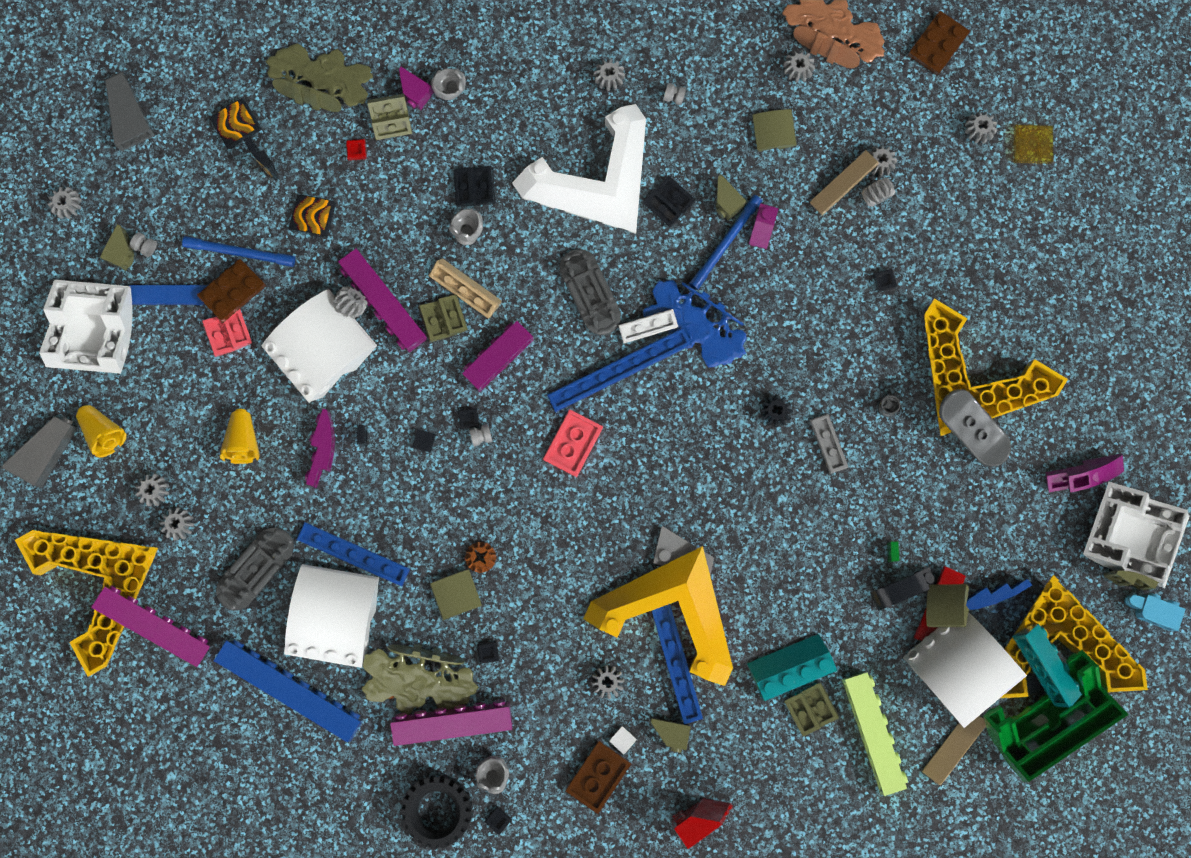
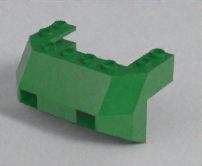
M1083 649L1078 653L1071 654L1066 660L1069 668L1068 673L1078 682L1079 690L1082 694L1072 706H1054L1049 696L1045 694L1038 702L1027 706L1017 716L1005 719L1003 708L1000 705L989 709L983 716L988 735L1006 762L1023 782L1032 781L1129 715L1102 687L1099 666Z

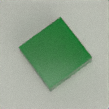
M899 541L887 543L888 562L900 561Z

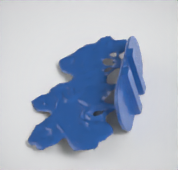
M674 280L658 281L652 291L657 304L643 310L644 317L673 309L678 328L668 330V335L684 327L692 343V346L688 348H692L695 343H700L702 358L708 367L731 364L734 358H741L746 354L743 347L744 342L747 340L746 333L738 329L730 330L728 320L732 319L742 326L744 324L726 312V306L720 302L716 305L710 301V295L704 291L700 294L684 282H681V284L690 292L681 295ZM694 294L707 302L704 308L691 305ZM680 299H685L682 304L679 303ZM711 306L722 312V318L719 322H711L706 318V312ZM722 325H724L722 329H726L725 337L720 336ZM729 332L732 333L731 338L728 337Z

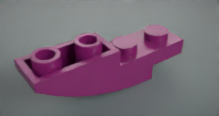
M322 409V412L318 413L316 430L312 431L310 436L311 446L317 448V451H314L312 454L311 462L313 463L311 469H308L306 472L305 480L308 486L314 488L318 486L322 471H331L335 452L333 421L330 412L326 409Z
M1122 453L1082 461L1083 465L1045 472L1048 492L1069 489L1070 493L1100 485L1117 477L1124 472Z

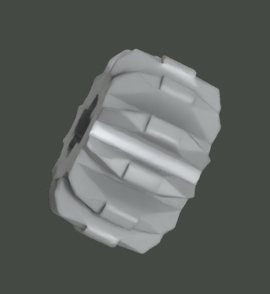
M794 50L792 56L788 55L786 57L783 67L786 68L784 74H790L789 80L795 78L796 83L799 79L805 82L807 78L812 77L815 66L812 65L814 59H809V53L803 55L801 50L797 54Z
M611 58L609 63L602 60V65L597 64L596 71H594L595 83L600 84V89L606 87V90L610 91V87H612L616 91L617 85L622 86V80L625 79L624 67L619 66L618 61L613 64Z
M980 111L976 112L975 115L972 114L968 118L969 121L965 123L967 127L965 133L970 134L969 140L974 138L975 144L979 140L982 144L986 143L987 140H992L993 134L997 132L995 128L997 122L992 121L994 115L988 117L987 111L983 115Z
M880 145L879 148L874 146L871 149L872 151H868L879 162L873 169L872 176L878 173L880 178L883 176V173L888 176L890 171H894L896 168L894 164L897 163V159L893 158L895 152H889L890 146L884 149L883 145Z
M883 178L866 187L862 191L865 203L873 207L892 197L896 191L889 178Z
M59 187V192L53 190L54 196L48 197L52 201L48 204L52 209L51 212L60 219L64 217L71 219V214L77 216L76 210L81 209V206L78 204L82 202L78 197L79 194L69 187L66 189Z
M350 286L342 287L336 293L337 295L333 301L341 313L353 319L363 314L368 303L365 300L366 297L361 295V291L358 292Z
M147 474L145 480L139 479L141 486L136 485L135 488L140 491L135 495L141 497L140 503L146 502V506L151 507L152 504L159 506V500L162 502L166 501L163 496L164 494L169 495V492L165 491L169 484L164 483L165 478H159L157 474H153L152 477Z
M177 507L175 511L169 509V515H162L165 521H160L159 523L165 526L161 529V532L166 533L167 538L172 537L173 540L178 541L179 537L181 539L186 538L185 533H192L189 527H194L195 525L189 522L193 519V516L188 515L187 510L184 509L182 511L181 508Z
M605 665L604 673L598 668L597 671L601 675H592L598 681L591 682V685L599 686L594 689V693L601 689V698L607 692V698L611 699L610 692L613 691L617 697L618 692L615 689L623 690V687L617 684L623 683L624 679L617 680V677L622 672L619 671L614 675L616 667L613 666L611 672H608V665ZM609 676L610 680L614 681L613 685L610 684L611 687L609 688L602 684V680H605L604 677Z

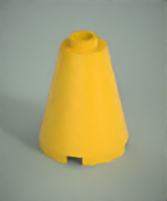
M85 405L78 409L76 418L88 448L93 455L98 458L106 457L115 452L114 448L119 445L121 447L124 444L126 433L120 426L91 405Z
M236 409L230 415L220 450V459L223 461L230 459L233 464L252 463L254 458L259 460V449L251 414L245 409Z

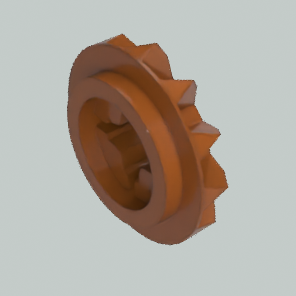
M476 542L467 549L465 561L472 571L484 573L494 566L496 553L488 543ZM475 551L480 554L487 552L484 556L486 564L480 560L474 563L477 558Z

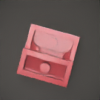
M240 309L224 323L217 317L202 320L214 357L230 353L252 343Z

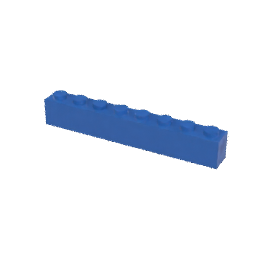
M236 639L233 641L226 640L214 662L347 743L352 741L363 722L359 718L360 714L353 710L348 712L343 709L344 705L339 701H330L326 698L327 694L318 689L315 692L310 689L309 683L302 679L297 681L292 678L294 674L285 669L283 671L276 668L277 664L269 659L264 661L259 658L261 654L252 649L250 651L243 648L244 644Z

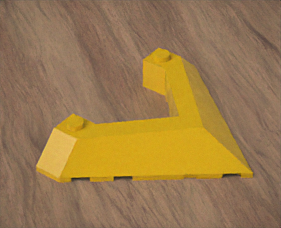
M935 298L924 314L940 436L951 433V430L941 420L939 409L944 397L953 390L963 389L968 391L992 418L1058 396L1068 379L1033 359L1028 362L1022 374L1018 377L971 387L958 338V333L968 318Z
M35 530L15 540L31 572L35 575L41 576L60 566L103 577V588L105 586L109 588L112 585L121 590L120 595L127 598L129 595L135 599L158 550L155 547ZM95 609L88 631L69 642L88 677L107 667L124 628L123 625Z
M703 546L590 602L583 619L596 628L614 637H618L625 620L678 601L697 651L689 672L708 681L723 686L726 685L733 666Z
M1052 575L1015 634L1032 624H1039L1046 630V637L1050 643L1058 639L1073 653H1078L1083 649L1099 666L1101 685L1107 692L1148 690L1145 669L1136 663L1128 651L1120 643H1117L1101 623L1087 609H1084L1069 590H1066L1058 582L1059 580ZM1012 637L1004 650L1027 675L1031 671V667ZM1026 677L1001 698L1028 697Z

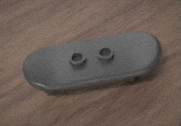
M583 249L569 251L560 261V273L584 324L592 333L597 335L612 333L620 323L621 312L595 257L589 251Z
M956 389L948 393L942 400L939 409L940 418L981 464L988 467H996L1006 462L1011 453V442L1007 434L968 391Z
M269 528L262 531L217 583L216 595L223 607L233 611L246 608L288 561L294 550V542L288 532L280 528Z

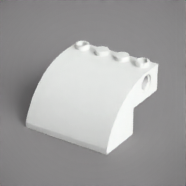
M54 280L43 309L50 323L39 352L45 367L121 374L132 330V295L130 286Z
M329 289L309 299L293 311L261 345L309 403L323 398L343 374L355 371L377 347L376 343L355 319L350 316L346 317L344 313H341L336 308V304L333 302L335 295Z
M1108 482L1083 555L1113 571H1131L1150 577L1159 582L1157 586L1165 588L1190 517L1188 510L1152 500L1147 492Z
M302 564L289 607L284 654L362 668L364 656L368 654L370 622L376 612L379 577Z
M968 613L966 627H938L903 657L964 728L1027 676L1004 648L970 613Z

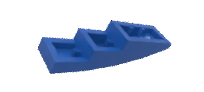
M1023 579L1011 588L1008 583L999 585L991 592L987 587L981 588L967 598L966 606L969 610H975L997 604L1019 594L1032 586L1028 579Z

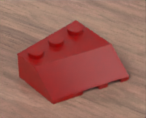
M702 798L686 811L680 810L672 816L673 820L671 823L687 849H689L719 828L733 806L731 803Z

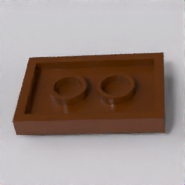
M939 11L907 56L938 76L968 36L970 30L942 11Z
M239 259L198 293L197 296L224 323L262 291L266 285Z
M598 741L565 792L599 814L632 763Z

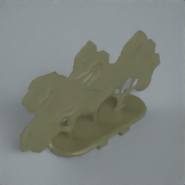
M297 43L290 45L288 48L277 50L275 56H270L265 61L269 65L267 74L270 78L274 79L272 85L279 93L294 99L297 104L302 105L303 102L310 104L312 109L317 111L320 108L331 112L341 111V103L335 97L343 98L346 105L350 107L356 106L359 103L364 104L368 93L361 84L373 78L369 66L356 63L346 67L344 65L345 56L339 49L331 51L330 54L319 55L316 61H311L307 50ZM289 70H293L295 73L293 80L292 76L289 77ZM306 80L309 81L312 86L310 88L298 84L296 82ZM321 89H326V90H328V93H325V92H322V91H319V90H321Z
M415 643L414 647L392 644L388 645V650L399 654L394 659L388 657L379 648L371 654L364 656L363 668L373 677L362 687L363 692L366 694V699L371 702H384L386 699L394 696L396 698V708L401 713H406L407 715L413 711V708L423 706L427 697H432L438 708H446V710L454 709L458 705H465L469 703L470 695L475 694L479 687L473 682L474 673L470 668L465 667L454 672L448 666V664L461 665L465 660L456 655L441 653V648L434 647L433 651L421 649L422 645ZM404 656L419 658L420 661L417 664L407 665ZM425 660L440 662L441 668L435 672L427 671L424 668ZM394 662H398L397 667L394 668ZM445 670L446 674L450 673L452 681H446L444 677ZM438 672H441V676L437 677L436 674ZM454 674L458 675V679L454 678Z

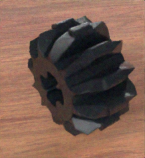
M778 395L774 396V400L769 396L767 397L768 403L762 402L761 405L764 408L760 409V413L766 415L761 419L766 420L768 418V426L774 422V427L777 428L779 423L784 426L786 424L785 420L790 421L791 417L788 414H792L793 410L787 409L791 403H784L786 397H782L780 401ZM774 408L780 409L779 415L777 413H772Z

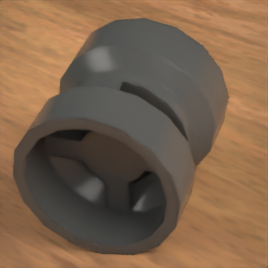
M893 395L884 397L878 404L879 413L884 417L893 416L900 409L899 399Z

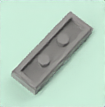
M829 414L811 419L810 424L829 474L847 469L848 464Z

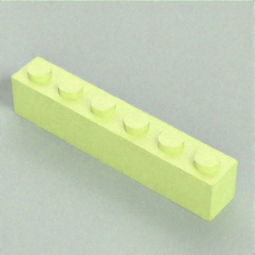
M863 672L842 679L880 794L886 796L907 789L905 784L908 783L904 771L901 772L899 766L901 763L898 752H894L892 744H895L891 732L888 733L886 725H888L887 718L884 713H881L879 708L881 700L873 690L875 686L873 677L868 675V672Z

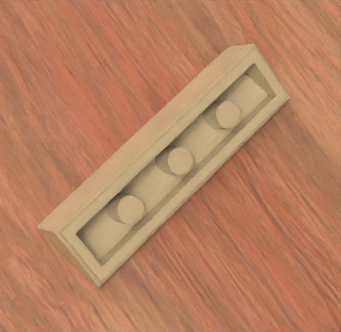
M865 150L814 197L810 204L823 216L870 173L879 162Z
M444 259L438 260L429 274V277L454 295H457V297L488 319L502 302L498 297Z
M978 716L965 728L958 723L921 772L936 784L941 785L986 727L984 719Z

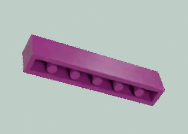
M357 248L338 261L341 265L339 269L345 278L349 276L353 282L350 283L352 287L358 292L361 291L368 303L367 306L372 305L374 307V315L379 321L382 319L387 324L385 326L386 330L391 336L393 334L396 335L398 338L396 342L402 350L406 348L410 353L427 340L422 330Z
M112 585L109 588L106 586L103 588L91 608L198 667L210 648L207 644V639L200 635L195 638L190 635L191 630L182 625L179 628L174 626L172 619L165 615L160 618L155 615L156 610L147 605L145 608L137 605L139 602L137 599L129 595L127 598L120 595L121 590Z
M496 700L492 704L479 702L470 707L458 705L454 709L448 710L446 708H437L433 712L420 710L411 715L399 713L392 717L390 725L393 745L398 746L512 730L513 722L510 701Z

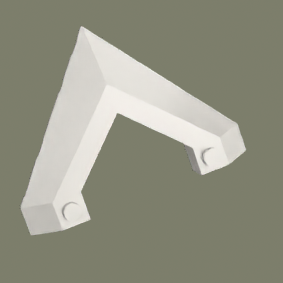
M636 104L620 107L605 117V126L614 137L605 182L553 172L544 158L541 157L523 170L512 182L513 186L524 200L538 202L550 208L564 210L567 213L592 221L596 220L602 222V224L615 228L619 227L636 234L646 118Z

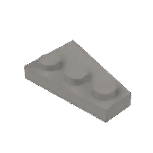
M661 526L653 564L663 566L697 549V547ZM704 552L711 575L714 557Z

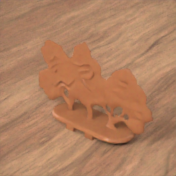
M799 0L801 2L800 5L789 4L782 12L786 16L788 24L800 25L794 29L795 39L803 46L811 49L810 53L815 56L820 54L826 57V61L831 64L835 62L846 68H855L859 65L860 58L868 63L872 62L876 56H884L885 50L882 46L885 41L880 34L878 24L863 22L853 25L851 23L853 15L847 9V0H833L828 5L825 4L824 0ZM810 21L812 22L811 27L808 26V22ZM834 37H835V38H839V39H841V40L843 41L844 44H842V43H840V42H838V41H836V40H834V39H832V38H834ZM857 42L860 44L857 48L849 47L852 43Z

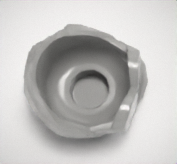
M459 69L438 70L431 80L435 95L444 100H453L465 90L466 79Z
M466 208L461 210L452 218L449 230L460 244L471 245L482 232V216L473 209Z
M489 756L477 765L475 774L477 787L487 790L492 794H499L504 791L509 778V768L503 758Z

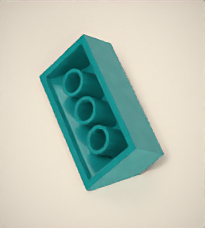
M1032 624L1013 635L1014 641L1054 706H1072L1082 695L1079 690L1080 686L1068 673L1069 668L1067 664L1060 660L1055 645L1049 642L1046 637V630L1039 624Z
M819 634L747 663L762 701H767L838 671L828 648Z

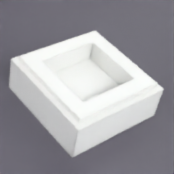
M622 726L609 742L622 754H625L637 739Z

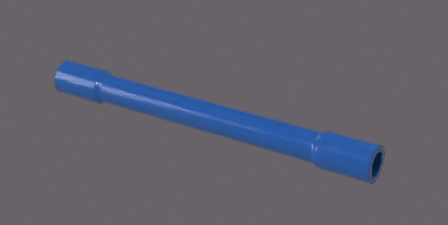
M753 195L737 220L702 268L690 281L689 285L693 289L698 290L704 283L708 274L750 216L754 214L760 203H762L760 197Z
M184 236L182 240V246L185 248L268 261L284 266L294 267L296 260L293 255L248 249L204 241L193 237Z

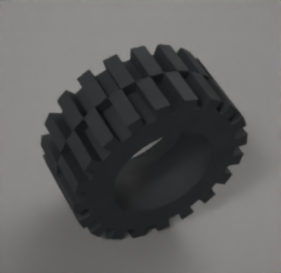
M431 775L415 783L406 792V796L401 803L403 805L400 809V815H402L400 821L401 825H404L406 828L405 834L412 837V842L420 843V847L423 848L428 846L432 850H436L438 847L443 849L450 844L456 843L466 832L472 820L473 803L470 802L471 796L469 792L465 791L466 787L463 784L460 785L457 779L448 778V775ZM430 792H443L454 801L456 817L451 826L443 830H433L424 825L419 816V804L426 794Z

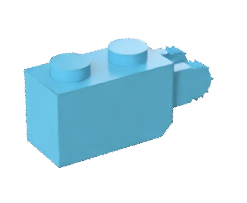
M1154 593L1141 596L1135 594L1127 595L1124 599L1125 605L1136 609L1135 615L1137 619L1168 631H1179L1186 610L1179 607L1180 603L1172 600L1166 602L1161 600V596Z

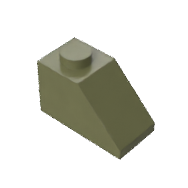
M720 174L716 187V211L721 218H726L729 221L745 207L746 200Z
M117 224L100 258L110 265L127 271L128 267L133 264L134 252L130 248L127 231Z
M651 718L650 722L665 745L670 747L669 751L681 753L682 750H687L690 725Z

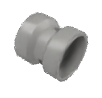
M668 83L663 101H673L677 105H682L686 87H675L674 84Z
M137 232L130 242V248L134 251H140L145 257H150L157 246L155 240L147 239L140 232Z
M488 423L482 425L480 429L475 427L469 429L474 447L479 446L483 441L486 443L493 442Z

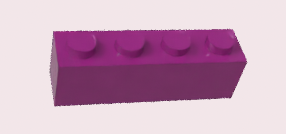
M518 321L514 324L512 322L508 324L504 329L505 332L501 336H496L491 341V346L487 350H481L477 355L478 358L473 363L469 362L463 368V376L479 392L534 341L533 336Z

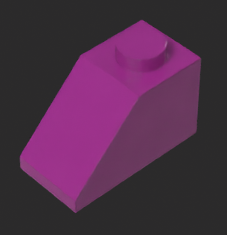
M400 67L399 72L406 104L413 109L416 107L422 110L433 95L432 87L411 72Z
M760 203L749 245L767 250L779 208Z

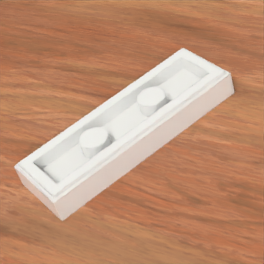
M673 309L618 325L624 344L678 328Z

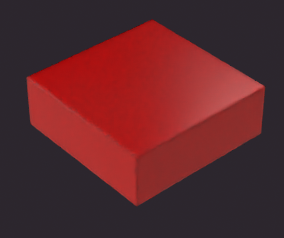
M365 139L346 141L348 161L367 159Z

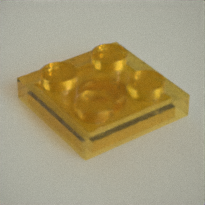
M1015 125L1014 163L1052 164L1053 126Z

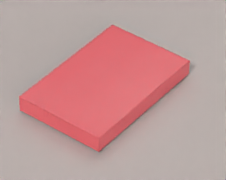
M569 409L543 461L577 478L603 426Z

